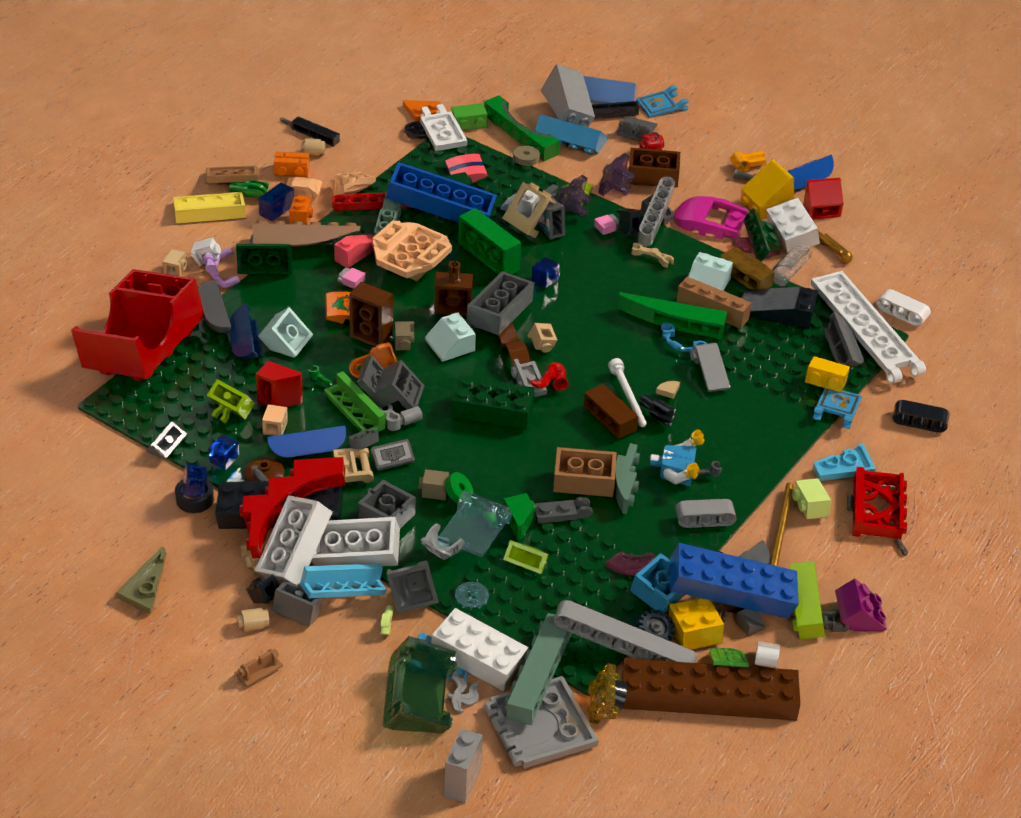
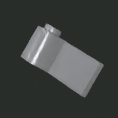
M717 343L693 346V349L690 350V357L696 364H700L708 392L730 389Z

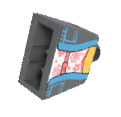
M549 201L537 222L539 228L550 240L565 236V207L557 201L555 204Z

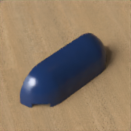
M246 303L236 309L229 320L231 324L230 337L234 355L243 360H252L262 354L260 338L258 337L256 319L252 321L248 312L250 308Z

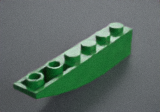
M619 293L618 309L660 326L663 323H671L677 331L722 339L727 311Z

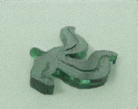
M364 230L351 232L328 241V244L339 242L346 236L362 235L365 232Z

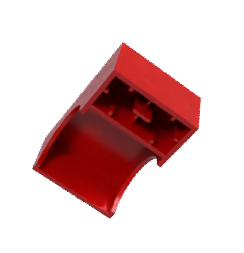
M132 269L109 292L110 312L102 332L82 330L78 326L71 329L82 368L97 370L103 375L120 374L131 376L133 380L137 381L148 379L153 375L155 368L173 353V349L192 333L193 328L204 317L196 278Z

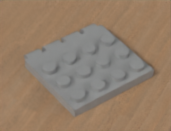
M563 676L552 679L532 725L506 719L507 709H504L506 697L511 696V691L490 697V701L483 705L515 767L523 766L525 769L598 746L599 740Z

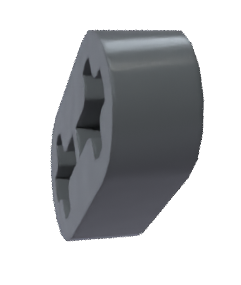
M374 429L364 430L349 437V445L352 449L366 448L379 442L378 430Z

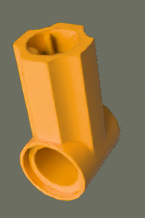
M737 151L731 155L730 161L738 171L746 172L751 167L765 165L766 158L763 151L747 154Z

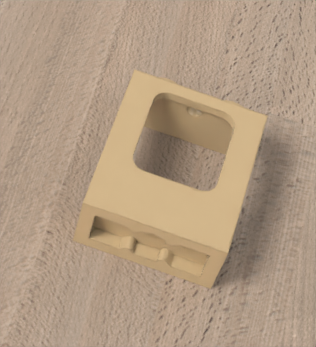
M523 182L503 219L527 235L536 238L539 232L534 227L549 201L554 204L556 201L551 198L552 195L544 190L542 192L539 191L540 187L534 183L526 184ZM527 190L540 197L529 218L517 211V206Z

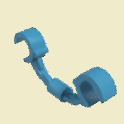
M671 323L661 324L663 338L666 339L670 347L677 351L690 352L695 345L707 344L705 341H694L692 347H682V344L670 339V337L675 335L674 325Z

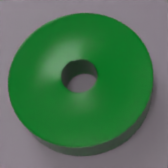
M454 472L445 479L446 491L455 503L463 505L473 498L472 485L462 473Z

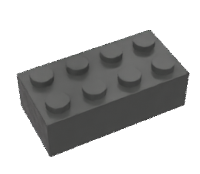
M502 271L468 304L466 323L492 334L500 335L533 301L534 282Z

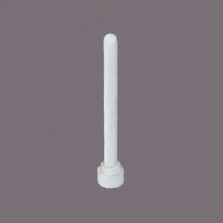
M619 358L612 359L608 363L609 370L617 376L632 411L638 415L639 426L645 427L646 420L623 373L624 364Z

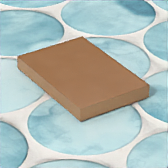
M256 165L206 168L207 183L258 181Z

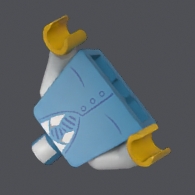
M695 430L692 433L693 439L689 438L678 445H666L663 456L651 454L650 466L661 467L660 477L662 479L668 480L673 484L691 486L692 479L697 478V472L700 471L697 463H694L697 448L695 444H704V434L701 430Z

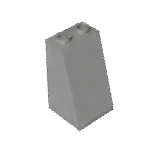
M556 64L541 88L542 94L559 120L589 127L595 115L582 72Z

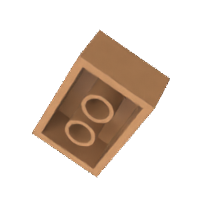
M557 447L553 492L613 497L617 452Z

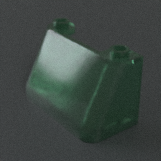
M408 636L397 647L390 657L383 715L384 728L396 731L444 733L451 728L453 719L450 712L444 711L446 678L455 671L457 661H455L456 651Z

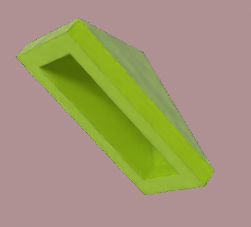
M510 540L503 560L542 574L549 554Z

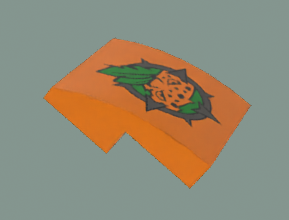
M350 292L326 293L325 311L327 320L341 324L344 323L345 319L350 320Z

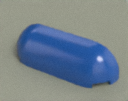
M832 154L787 171L794 177V190L806 187L807 180L825 179L830 176L834 167Z
M345 426L271 436L267 437L269 447L276 455L284 458L298 457L336 450L345 440L346 428Z

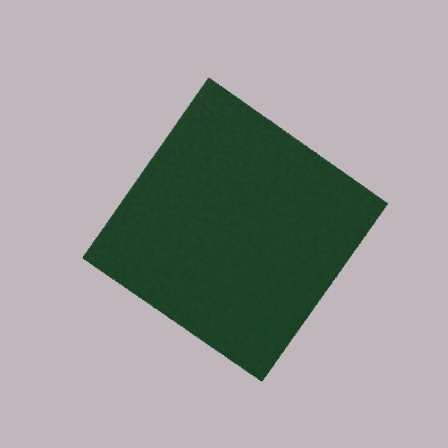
M466 137L467 146L435 151L431 141L427 138L377 176L376 182L356 194L386 193L398 162L443 177L451 175L445 160L460 155L479 154L488 176L473 182V187L497 195L489 219L521 242L520 271L512 275L534 282L533 301L512 321L519 340L523 341L527 347L530 362L535 361L541 377H543L551 363L557 362L564 366L569 386L563 391H557L553 387L554 379H552L549 385L546 386L547 394L534 397V406L527 430L451 417L452 398L460 375L516 385L517 380H514L511 374L509 353L507 350H502L496 334L469 325L476 334L475 351L443 362L425 341V336L442 317L448 316L434 314L436 272L449 273V262L454 261V267H456V261L460 262V273L473 274L472 300L498 274L458 244V222L427 213L417 208H401L400 223H417L447 236L449 243L452 245V252L418 281L405 278L378 266L374 251L349 269L354 268L364 272L366 280L363 283L393 294V337L388 343L392 346L396 360H402L425 385L418 404L422 411L423 419L405 426L402 424L401 428L396 431L388 430L385 422V429L378 432L379 442L366 447L369 450L368 460L374 480L370 483L363 481L345 482V486H342L344 495L341 520L358 519V502L367 495L369 488H375L382 480L415 496V515L400 528L398 565L382 566L383 571L380 579L389 584L387 577L388 569L393 571L408 566H417L419 562L427 561L439 603L428 605L430 608L446 617L456 608L529 647L528 650L532 649L534 636L539 634L540 622L545 621L548 613L556 615L559 603L564 600L572 601L635 626L645 611L649 612L653 609L630 591L635 575L660 553L670 560V556L678 543L712 551H721L839 418L838 415L823 411L820 421L813 419L814 409L820 400L824 388L805 382L808 366L814 356L836 362L825 335V328H828L831 321L829 317L834 311L818 294L809 329L749 317V320L741 329L726 323L722 339L675 330L674 337H670V339L682 344V347H692L694 341H705L707 344L717 343L730 389L708 392L701 366L691 360L690 352L677 351L670 347L662 336L663 330H661L660 325L645 321L618 309L619 293L622 292L677 302L678 287L689 276L692 264L699 252L721 258V255L725 252L661 224L652 245L646 248H657L662 254L664 253L674 258L673 265L669 263L668 268H665L656 257L648 254L638 256L631 254L633 243H638L639 231L634 232L633 235H624L623 231H619L618 228L614 232L602 235L594 226V220L605 215L614 214L619 220L617 210L626 209L625 207L593 193L589 194L581 208L566 204L565 198L574 186L567 181L533 166L520 165L513 160V157ZM523 182L526 184L534 183L540 187L539 191L541 192L554 184L558 186L557 202L565 207V236L550 240L537 224L534 227L539 232L536 238L527 235L503 219L506 211L501 210V206L509 197L518 192ZM380 209L333 210L318 222H321V225L337 222L339 226H346V223H356V226H360V231L349 236L367 234L375 236L374 230ZM343 238L310 246L292 247V274H249L221 295L229 320L236 309L245 303L250 308L248 312L252 321L255 319L257 321L259 334L277 313L290 307L313 333L296 357L272 351L260 339L262 354L252 360L240 359L232 351L230 332L221 334L213 331L208 326L204 316L193 328L192 333L185 337L173 349V353L155 368L151 377L137 381L133 380L131 376L117 374L78 404V409L146 448H149L171 422H174L187 435L166 459L196 476L208 479L217 488H219V482L247 481L244 475L246 466L251 461L259 458H271L279 461L284 467V477H290V469L294 468V460L334 458L333 451L284 458L276 455L271 450L267 437H271V435H264L262 429V419L267 406L259 404L257 401L256 374L267 361L302 373L303 402L287 407L288 422L283 435L345 426V440L337 449L350 448L349 437L360 431L324 394V389L336 385L337 374L342 371L361 389L357 383L358 378L350 373L349 365L352 360L369 354L370 350L375 346L350 337V320L345 319L344 323L341 324L326 319V293L351 292L353 288L338 282L339 273L346 267L335 262L334 244ZM774 274L773 285L770 288L802 287ZM732 277L724 289L725 292L739 298H743L745 290H750ZM462 316V318L466 321L467 316ZM414 321V343H411V350H396L395 322ZM534 323L551 324L558 340L551 351L544 353L542 350H536L532 339L528 338L527 335ZM892 327L904 342L908 340L909 335ZM856 339L864 361L856 367H850L843 391L859 395L882 368ZM615 358L622 360L624 364L623 373L646 420L645 427H640L637 424V431L620 439L611 433L583 406L585 392L604 384L632 410L617 376L612 374L608 367V363ZM312 366H319L320 374L332 381V385L329 386L319 379L311 380L308 370L313 371ZM217 379L248 395L255 402L246 419L230 412L229 419L225 424L220 420L223 413L217 419L211 415L219 405L215 404L207 394ZM668 381L680 382V387L674 399L656 394L657 387ZM361 389L371 399V397L363 389ZM340 391L332 393L333 395L342 396ZM643 394H647L653 400H662L676 409L672 425L669 427L665 426L650 416L649 410L639 404V401H641L639 398ZM399 401L390 404L395 413L400 414L401 411L407 410ZM343 402L344 406L352 407L353 405L352 403ZM388 406L383 407L382 410H388ZM353 413L354 417L363 418L362 414ZM364 424L366 429L374 427L370 424ZM695 430H701L704 434V444H695L697 448L694 463H697L701 470L710 468L713 461L720 462L719 468H722L720 475L717 477H713L710 474L698 475L697 478L692 479L691 486L673 484L668 480L662 479L660 477L661 467L650 466L651 454L663 456L666 445H678L689 438L693 439L692 433ZM408 439L415 462L377 471L371 459V448ZM630 443L638 445L637 453H640L638 465L634 464V466L636 467V481H639L637 493H633L635 495L632 507L629 506L627 514L622 513L619 508L615 492L613 497L553 492L557 447L617 452V461L618 455L626 456ZM356 457L357 471H362L361 460ZM425 469L449 472V475L454 472L462 473L472 485L473 498L463 505L455 503L448 493L446 500L423 498L422 489H419L420 477H424ZM527 493L530 500H533L535 504L586 497L590 501L589 507L592 508L593 513L587 518L538 524L534 512L533 522L522 539L517 540L503 513L504 498ZM729 499L733 502L736 521L732 525L684 528L679 525L675 507L681 501ZM490 502H495L500 506V511L497 510L498 514L494 515L499 525L493 530L489 528L482 517L486 505ZM439 524L438 537L448 539L450 542L449 546L456 543L459 539H463L465 543L459 553L446 560H442L422 545L421 539L425 538L433 525ZM510 540L549 554L542 574L503 560ZM572 633L553 677L563 676L569 686L587 696H591L600 687L604 678H608L627 655Z

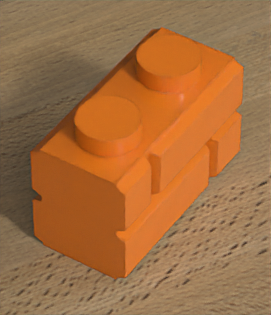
M276 151L274 158L275 176L308 177L310 169L309 153Z

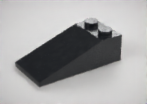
M804 287L745 290L743 299L751 302L749 317L809 329L816 306L818 290Z

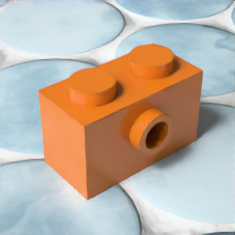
M304 195L294 196L289 211V224H292L294 221H301L303 225H309L310 219L313 218L312 198Z

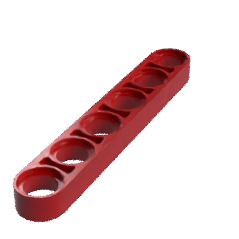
M386 193L335 195L332 197V208L337 211L382 209ZM402 204V207H401V208H414V207H410V206H408V205Z

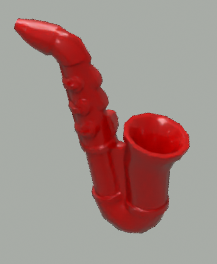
M553 362L548 366V370L540 381L531 380L529 382L532 386L542 389L548 386L552 379H554L553 387L557 391H563L569 386V382L566 379V370L562 364Z

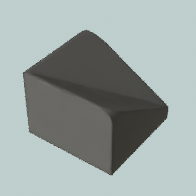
M749 609L738 611L736 623L747 636L765 629V624L758 611Z

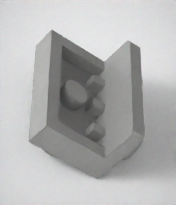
M514 359L511 374L513 378L517 379V385L534 387L529 382L542 379L535 361L520 364L518 359ZM535 387L534 397L547 394L546 387L542 389Z

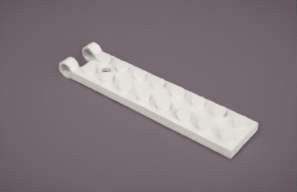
M843 271L811 279V286L818 290V294L828 306L847 322L856 339L884 370L889 383L893 384L902 381V372L899 368L910 366V371L914 377L926 374L924 362L913 353Z

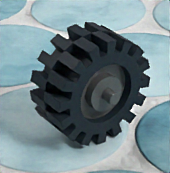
M651 609L649 612L645 611L634 626L668 641H671L675 634V624L671 623V617L667 619V614L664 612L661 615L660 610H657L656 613H654V609Z

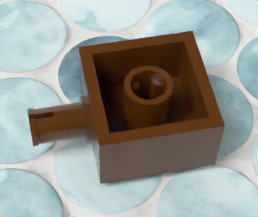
M454 261L449 262V273L436 272L434 314L451 315L459 313L461 316H467V307L472 301L473 274L460 273L461 264L456 261V267H454Z

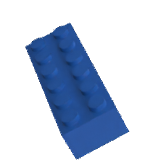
M398 162L386 194L387 199L458 223L460 215L474 208L490 218L497 196L496 194Z
M678 543L670 556V591L788 619L799 605L797 571L683 543Z

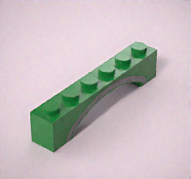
M500 95L484 101L487 118L523 146H532L538 149L542 161L559 155L560 141L551 134L536 132L519 123L509 112V102Z

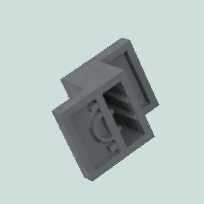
M372 355L366 358L357 381L361 389L381 408L396 401H399L406 409L417 407L425 386L402 360L383 368Z

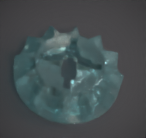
M466 582L458 586L455 591V598L457 604H462L463 608L470 607L472 610L474 607L480 609L483 604H487L489 592L480 583ZM468 593L471 596H476L475 599L468 597Z

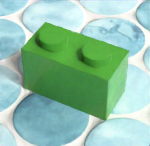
M483 103L451 107V111L461 130L487 128V112Z

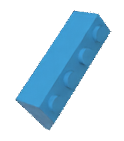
M541 114L535 128L536 132L554 136L560 141V146L567 144L571 149L578 150V148H581L589 154H593V152L599 153L608 139L602 131Z

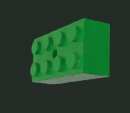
M476 208L459 216L458 244L498 275L502 271L509 274L520 271L521 242Z

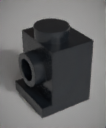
M629 208L617 210V213H619V231H623L624 235H633L634 232L639 231L641 210Z
M270 574L266 578L261 576L254 579L246 590L253 603L267 604L274 599L275 590L279 587V584L274 575Z

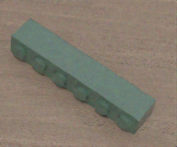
M548 613L545 621L540 622L539 634L534 636L532 649L526 653L525 665L520 666L518 680L513 681L511 696H507L504 703V709H507L506 719L532 725L572 635L571 632L555 625L554 614Z

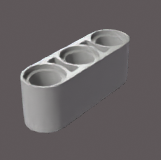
M729 499L686 500L679 502L675 507L679 525L684 528L729 526L736 521L733 502Z

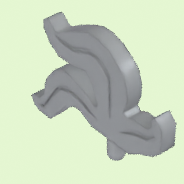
M455 671L452 673L451 679L457 685V689L454 691V694L448 693L447 697L452 699L453 710L461 714L464 712L461 709V704L473 706L477 703L479 699L477 689L479 683L471 684L469 693L463 694L467 688V683Z

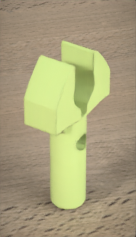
M388 605L385 613L382 614L381 635H390L391 619L394 611L391 605Z

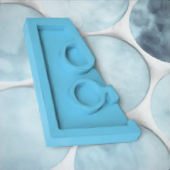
M863 443L858 444L857 448L852 450L849 448L843 450V453L840 455H831L813 463V470L820 481L854 477L856 466L864 467V470L875 471L876 468Z

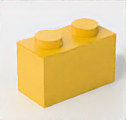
M814 356L808 366L805 382L842 392L847 382L850 366Z

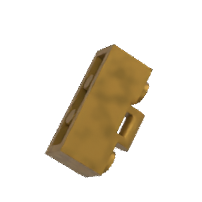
M737 247L721 255L722 259L733 262L731 277L747 288L768 289L773 285L775 272L755 257H748V254Z

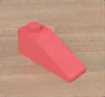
M371 234L346 236L334 244L335 262L350 268L374 251L372 245V238L374 236Z

